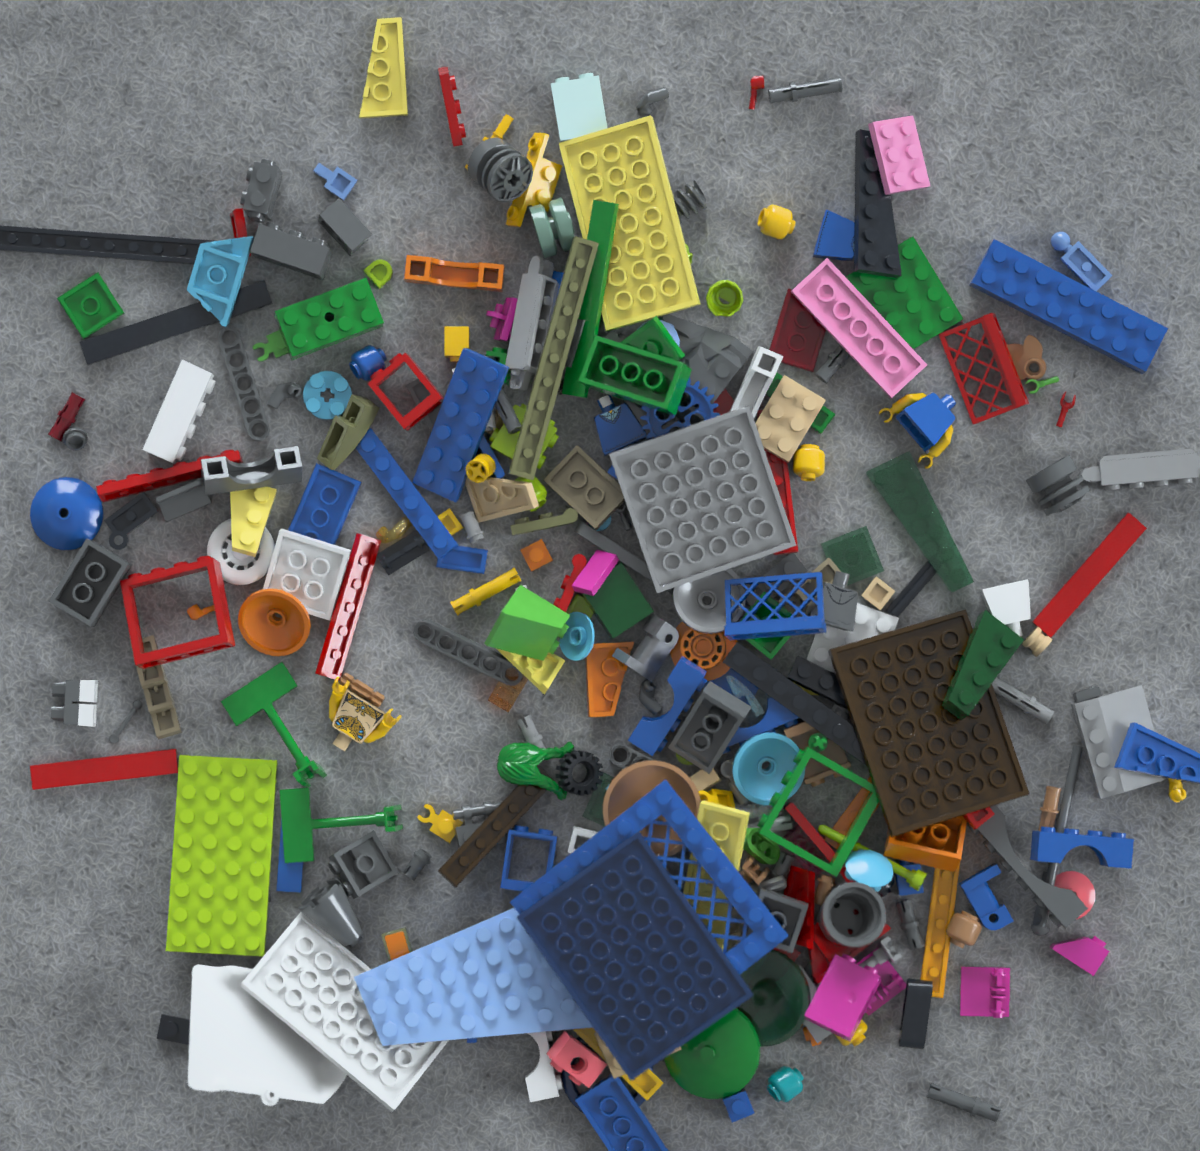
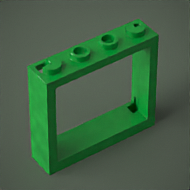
M805 747L804 750L800 749L797 755H795L793 762L796 764L791 772L787 770L781 780L783 787L780 793L775 792L769 802V805L772 807L768 814L763 813L760 817V821L757 824V827H759L758 833L837 877L879 800L872 783L811 748ZM810 758L870 791L830 864L770 831Z

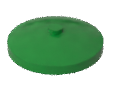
M735 1008L681 1046L682 1050L664 1058L672 1078L684 1090L701 1098L721 1099L739 1092L753 1078L760 1061V1042L751 1021L739 1009Z

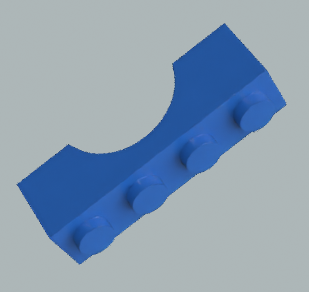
M682 656L667 679L674 692L672 708L664 715L658 717L643 716L628 741L651 756L654 755L656 750L661 753L668 742L665 736L669 730L674 733L681 722L678 716L682 710L687 713L694 702L691 696L695 690L700 692L707 682V679L704 678L707 671Z
M772 697L767 698V709L763 718L753 726L739 727L723 754L731 751L729 746L739 743V746H741L755 735L767 732L775 733V727L783 724L785 728L799 723L797 720L799 717Z
M1041 826V831L1032 830L1030 860L1061 863L1064 856L1071 849L1085 845L1095 852L1100 865L1132 869L1134 839L1126 838V833L1111 832V837L1102 836L1103 831L1088 830L1087 835L1079 834V829L1064 828V833L1055 832V827Z

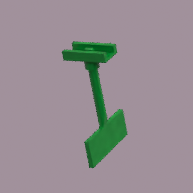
M281 662L222 700L221 703L236 726L264 710L296 761L295 765L298 770L293 773L297 782L308 788L311 785L307 779L314 778L316 773L323 778L327 774L314 760L310 761L307 756L303 755L272 705L273 702L298 687L284 663Z
M309 788L279 790L285 863L315 861L313 829L375 824L377 827L385 826V832L403 829V824L395 825L398 816L394 814V811L401 810V805L384 807V812H376L375 815L312 819Z

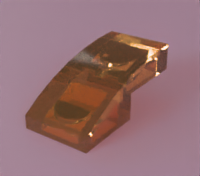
M512 667L507 669L506 675L510 680H517L519 678L517 669ZM524 676L514 686L498 681L488 701L509 713L528 679Z

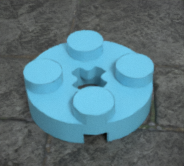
M322 371L312 375L306 383L303 391V400L307 409L315 417L332 420L335 415L341 416L344 414L352 395V390L347 380L340 374L333 371ZM329 388L335 396L330 398L329 402H324L325 399L321 397V392H325Z

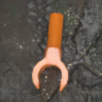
M195 604L187 609V613L192 620H198V618L215 611L214 605L201 610L198 604Z

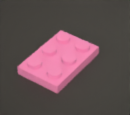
M907 116L868 124L885 195L929 187L930 182L914 117Z

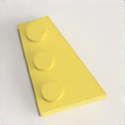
M262 487L230 492L232 551L256 557L277 489Z
M497 649L544 695L565 662L564 659L550 653L542 661Z

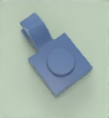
M320 163L314 169V173L327 180L324 188L343 201L358 181L338 166L334 172Z

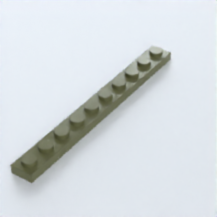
M576 236L573 237L508 474L534 480L599 243Z

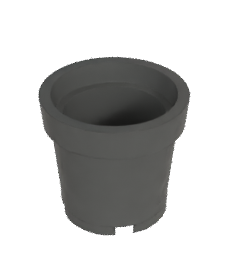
M849 882L836 887L827 896L818 911L817 921L823 935L828 940L844 946L860 947L873 942L881 934L886 922V909L882 898L873 888L863 883ZM834 903L838 904V908H834ZM854 909L858 911L857 915L853 913ZM848 929L852 930L851 935L848 934Z

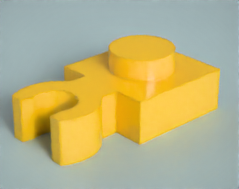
M711 789L708 792L704 790L698 791L701 801L736 809L732 791Z
M425 804L424 807L430 811V816L424 818L418 815L417 818L423 823H432L430 831L450 843L456 834L455 827L461 826L463 822L459 819L454 820L453 816L443 809L438 815L431 805Z

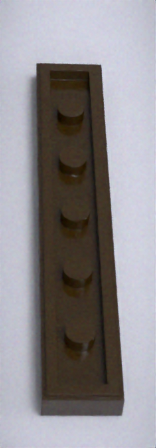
M537 765V768L539 769L541 774H544L545 776H548L551 780L555 781L539 765ZM517 785L437 872L456 888L547 789L534 785Z

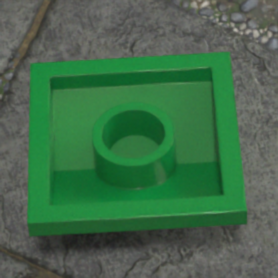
M765 591L760 595L761 599L765 596ZM771 596L765 601L773 610L779 605ZM758 599L748 609L749 612L757 605ZM762 605L754 616L758 620H765L772 612L765 605ZM784 607L778 612L783 618H790L792 616V613ZM745 613V615L741 618L739 622H741L748 614ZM791 636L746 640L772 660Z

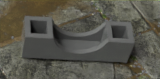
M298 446L274 449L266 458L252 463L232 462L226 456L201 459V476L205 495L302 482V463Z

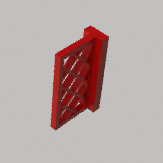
M989 313L939 334L973 425L1029 404L995 313ZM981 323L984 330L981 341L969 337L972 326ZM964 329H967L965 334L959 332ZM955 333L963 337L958 350L949 347L946 336ZM986 337L989 345L984 343ZM966 339L979 344L974 357L961 352ZM982 346L991 349L993 353L989 364L977 359ZM951 351L956 352L955 358H953ZM959 355L972 360L967 373L959 370L956 366ZM975 361L988 367L982 380L970 375ZM994 361H996L998 368L992 366ZM991 368L1001 374L1002 379L998 387L986 382ZM960 374L965 375L963 382ZM968 377L981 382L976 395L966 392L964 386ZM1003 383L1006 387V390L1001 388ZM984 384L996 389L991 402L979 398ZM1000 391L1009 395L1012 405L1002 408L994 404ZM968 396L974 398L972 404L970 403ZM977 400L990 405L986 415L976 418L973 410ZM992 407H994V408H996V409H999V410H997V411H994V412L990 413L991 410H992Z

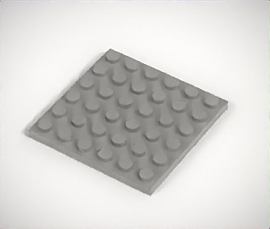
M749 405L609 453L657 593L796 546Z

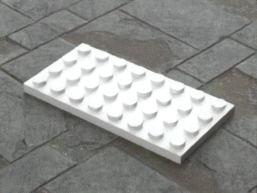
M300 912L240 986L393 1112L449 1040L383 1046L354 979L355 976L371 969Z

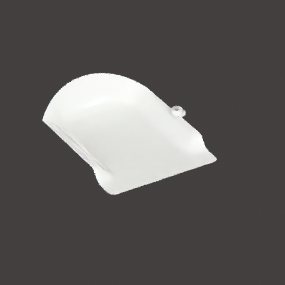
M194 966L192 974L188 1082L191 1088L204 1091L231 1090L261 1095L262 1101L268 1106L275 1105L278 1102V1098L324 1104L335 1093L347 1074L240 986L253 969L237 966ZM270 1092L275 1094L274 1098L269 1096Z

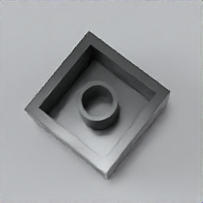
M761 887L758 897L789 935L776 948L793 953L808 903ZM749 925L747 927L746 937L753 932Z

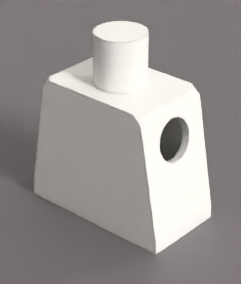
M1028 579L980 590L988 612L1016 634L1023 636L1020 621L1028 620L1031 617Z

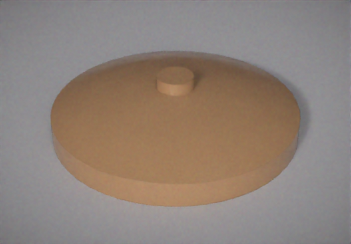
M657 760L634 763L619 772L607 788L603 800L605 826L665 779L697 818L701 802L698 790L688 775L672 764ZM662 815L655 819L658 821H666ZM650 824L640 831L642 836L648 837ZM653 824L652 837L666 839L667 825ZM671 827L669 840L682 841ZM651 841V849L656 856H664L665 843ZM669 843L667 857L682 850V845Z

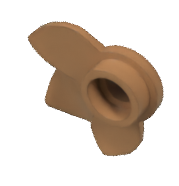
M1029 334L1023 345L1016 343L1007 344L1020 380L1025 378L1037 380L1045 374L1046 363L1042 358L1043 347L1037 338ZM1030 364H1038L1039 370L1036 372L1031 371Z

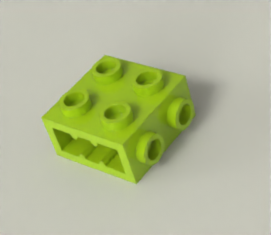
M523 403L520 407L516 404L513 407L521 424L527 405ZM551 419L537 465L539 470L547 459L544 456L548 447L553 448L559 438L556 434L558 429L554 427L556 422ZM503 424L500 430L496 428L489 439L492 442L491 448L512 460L520 431L509 434L505 424Z

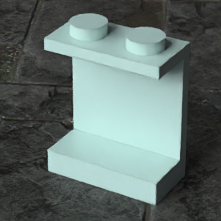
M585 73L579 75V79L570 80L569 77H561L555 79V83H551L560 142L608 128L599 75L593 76V73Z

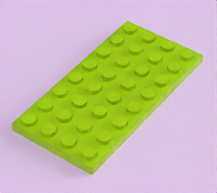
M179 755L166 939L167 952L264 957L277 760Z

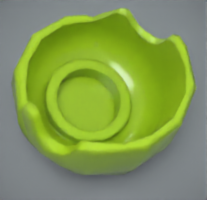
M729 280L717 281L709 287L706 294L707 307L715 316H732L742 306V290L735 282ZM719 297L728 301L729 304L722 303Z

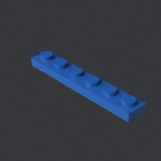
M370 428L356 446L357 451L437 558H442L458 546L457 542Z

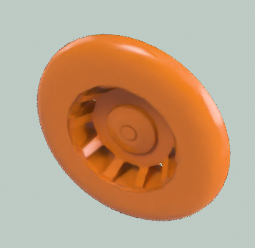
M683 621L676 627L679 639L670 652L675 666L682 656L692 662L696 659L699 661L698 666L707 671L704 676L707 681L721 677L730 669L729 666L723 663V660L734 647L737 640H729L725 636V631L713 633L712 635L698 633V631L691 629ZM693 632L694 635L689 638L688 636ZM719 636L721 642H717L715 637ZM688 641V647L685 648V643ZM718 646H722L721 653L717 652ZM688 651L691 655L689 658L686 655V652ZM715 655L718 656V659L713 662L712 658ZM708 661L709 665L703 666V662Z

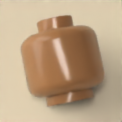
M963 910L961 913L953 914L946 929V934L951 937L950 943L964 948L965 944L973 946L982 930V925L979 923L980 918Z

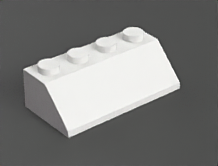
M181 361L143 447L144 451L173 464L177 460H182L186 452V447H183L186 438L191 439L196 429V425L193 422L197 415H202L206 403L203 402L206 393L211 394L216 381L212 380L214 377L212 373L187 361Z

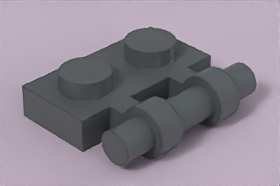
M491 801L483 802V805L470 807L466 805L461 806V809L452 810L453 819H463L464 826L455 827L458 848L483 823L472 824V817L484 815L486 820L501 802L491 803ZM507 834L496 845L507 843Z

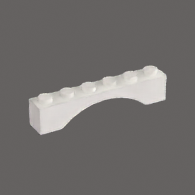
M758 346L730 412L749 405L753 418H755L782 361V355Z

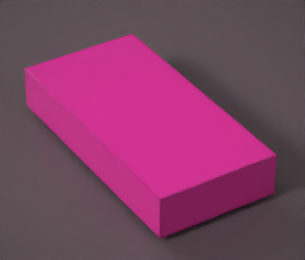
M596 550L572 584L574 591L594 596L619 561L617 555Z

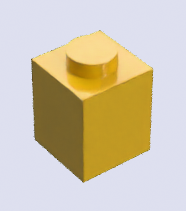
M444 326L445 358H450V362H458L463 348L470 349L469 326Z

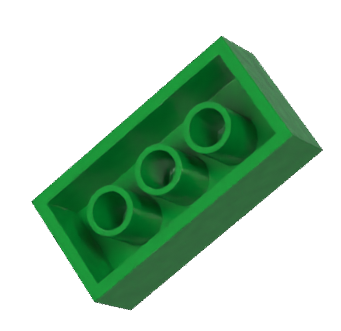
M367 277L274 312V317L291 361L383 327L384 324ZM325 315H333L334 320L331 322L326 321Z
M595 335L579 382L587 388L675 416L692 369L683 362Z

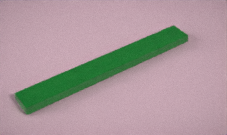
M593 200L587 240L599 244L578 319L585 320L572 367H566L562 394L583 398L588 397L589 388L580 383L579 378L595 335L598 336L619 204Z

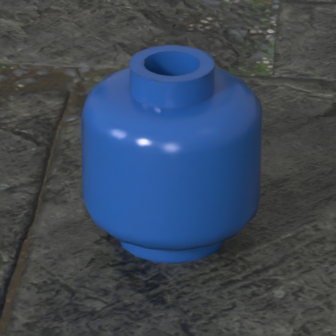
M367 345L352 354L349 367L357 379L369 381L379 369L385 370L384 362L387 361V358L382 349H376L372 345Z

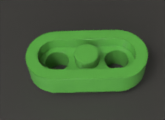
M747 828L743 849L761 864H775L780 856L779 845L759 834V828Z

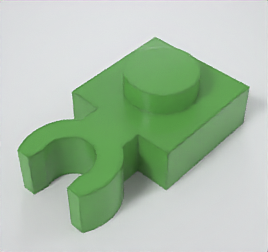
M280 330L266 336L268 343H256L252 347L253 350L263 348L265 351L262 357L257 358L259 362L267 360L271 353H274L276 359L288 354Z

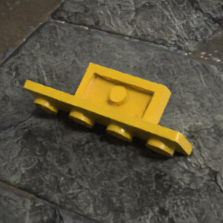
M534 133L529 140V150L526 158L532 163V181L527 190L520 197L514 199L509 207L506 221L508 226L521 227L527 206L532 207L541 204L546 212L549 211V203L552 201L562 165L542 158L549 135L546 133Z

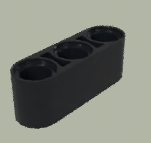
M907 979L899 1047L924 1049L933 981Z

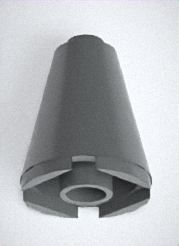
M332 878L326 881L328 883L327 887L321 889L317 887L302 900V906H299V909L340 944L353 947L361 941L363 930L340 880Z

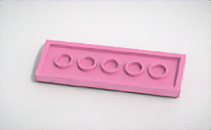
M828 258L791 291L890 399L927 366L923 359Z

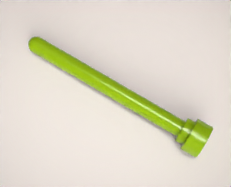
M824 824L818 827L820 834L841 844L845 835ZM856 842L852 849V851H858L861 849L871 850L858 842ZM888 859L893 867V872L907 879L906 882L910 884L909 887L919 891L927 873L919 869L917 871L912 869L911 871Z

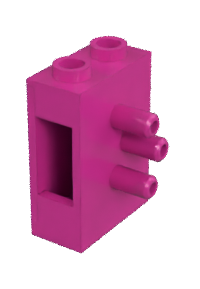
M835 954L804 1016L807 1021L850 1042L881 982V978L877 975L878 971L868 965H865L863 968L855 964L856 960L845 954L840 957Z

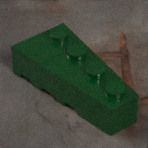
M984 610L976 619L964 654L959 661L955 676L942 703V706L959 720H963L970 714L1024 641L1023 638L987 610Z

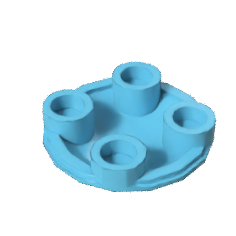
M861 849L854 851L848 856L845 863V876L847 879L866 884L876 892L892 880L894 873L889 860L882 854L872 850Z

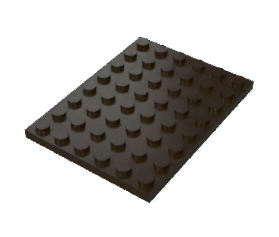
M966 609L835 647L828 651L891 837L1030 794L992 684L970 714L963 720H959L942 706L959 666V661L966 649L970 634L973 631Z

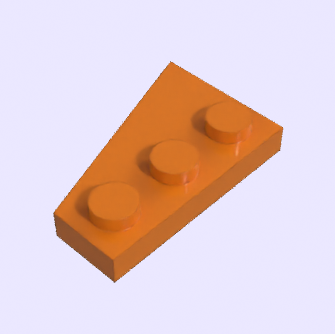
M634 642L593 644L591 652L585 658L588 717L614 716L627 665L612 655L617 648L630 655Z

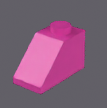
M1085 936L1056 942L1050 946L1051 949L1092 976L1095 975L1110 952L1104 948L1106 943L1096 936H1093L1092 939Z

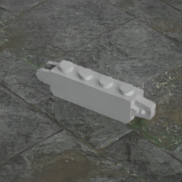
M537 255L532 257L528 273L522 274L505 365L511 371L510 388L516 391H527L531 376L536 375L559 289L557 280L552 279L553 262L547 259L543 261V258Z
M1192 448L1108 455L1101 457L1096 462L1097 466L1082 469L1078 477L1084 478L1083 483L1098 482L1099 487L1105 486V491L1119 490L1120 485L1129 484V489L1143 488L1144 483L1153 482L1154 487L1167 486L1168 481L1178 480V485L1193 483L1192 479L1198 478L1200 475V456H1197V452Z

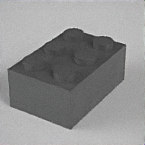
M267 222L266 226L259 224L250 249L251 254L255 258L324 280L332 256V251L327 242L317 238H313L312 241L306 240L303 237L304 234L290 230L289 233L283 232L280 226Z
M87 538L49 599V602L88 626L95 627L119 588L120 581L125 578L132 564Z

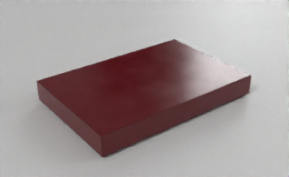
M787 289L769 350L783 356L781 363L813 373L826 329L791 293L792 289Z

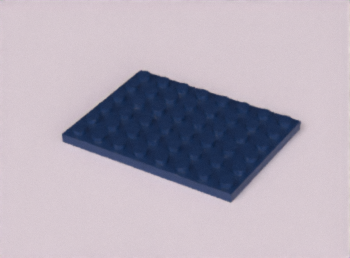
M639 831L516 917L630 1081L754 995Z

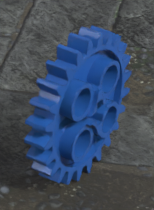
M689 378L684 392L690 395L691 402L686 407L679 405L677 410L683 412L695 404H699V408L686 415L684 423L679 420L666 429H662L661 426L674 418V415L670 414L669 418L663 420L657 416L656 409L642 406L641 409L646 411L647 415L641 416L640 419L647 420L648 423L642 429H650V433L646 438H655L670 433V429L674 426L684 428L692 425L690 418L695 413L701 414L704 417V421L719 416V413L713 412V409L719 405L717 403L711 404L710 402L714 394L706 396L705 393L708 387L700 390L698 389L700 381L690 385L691 380Z

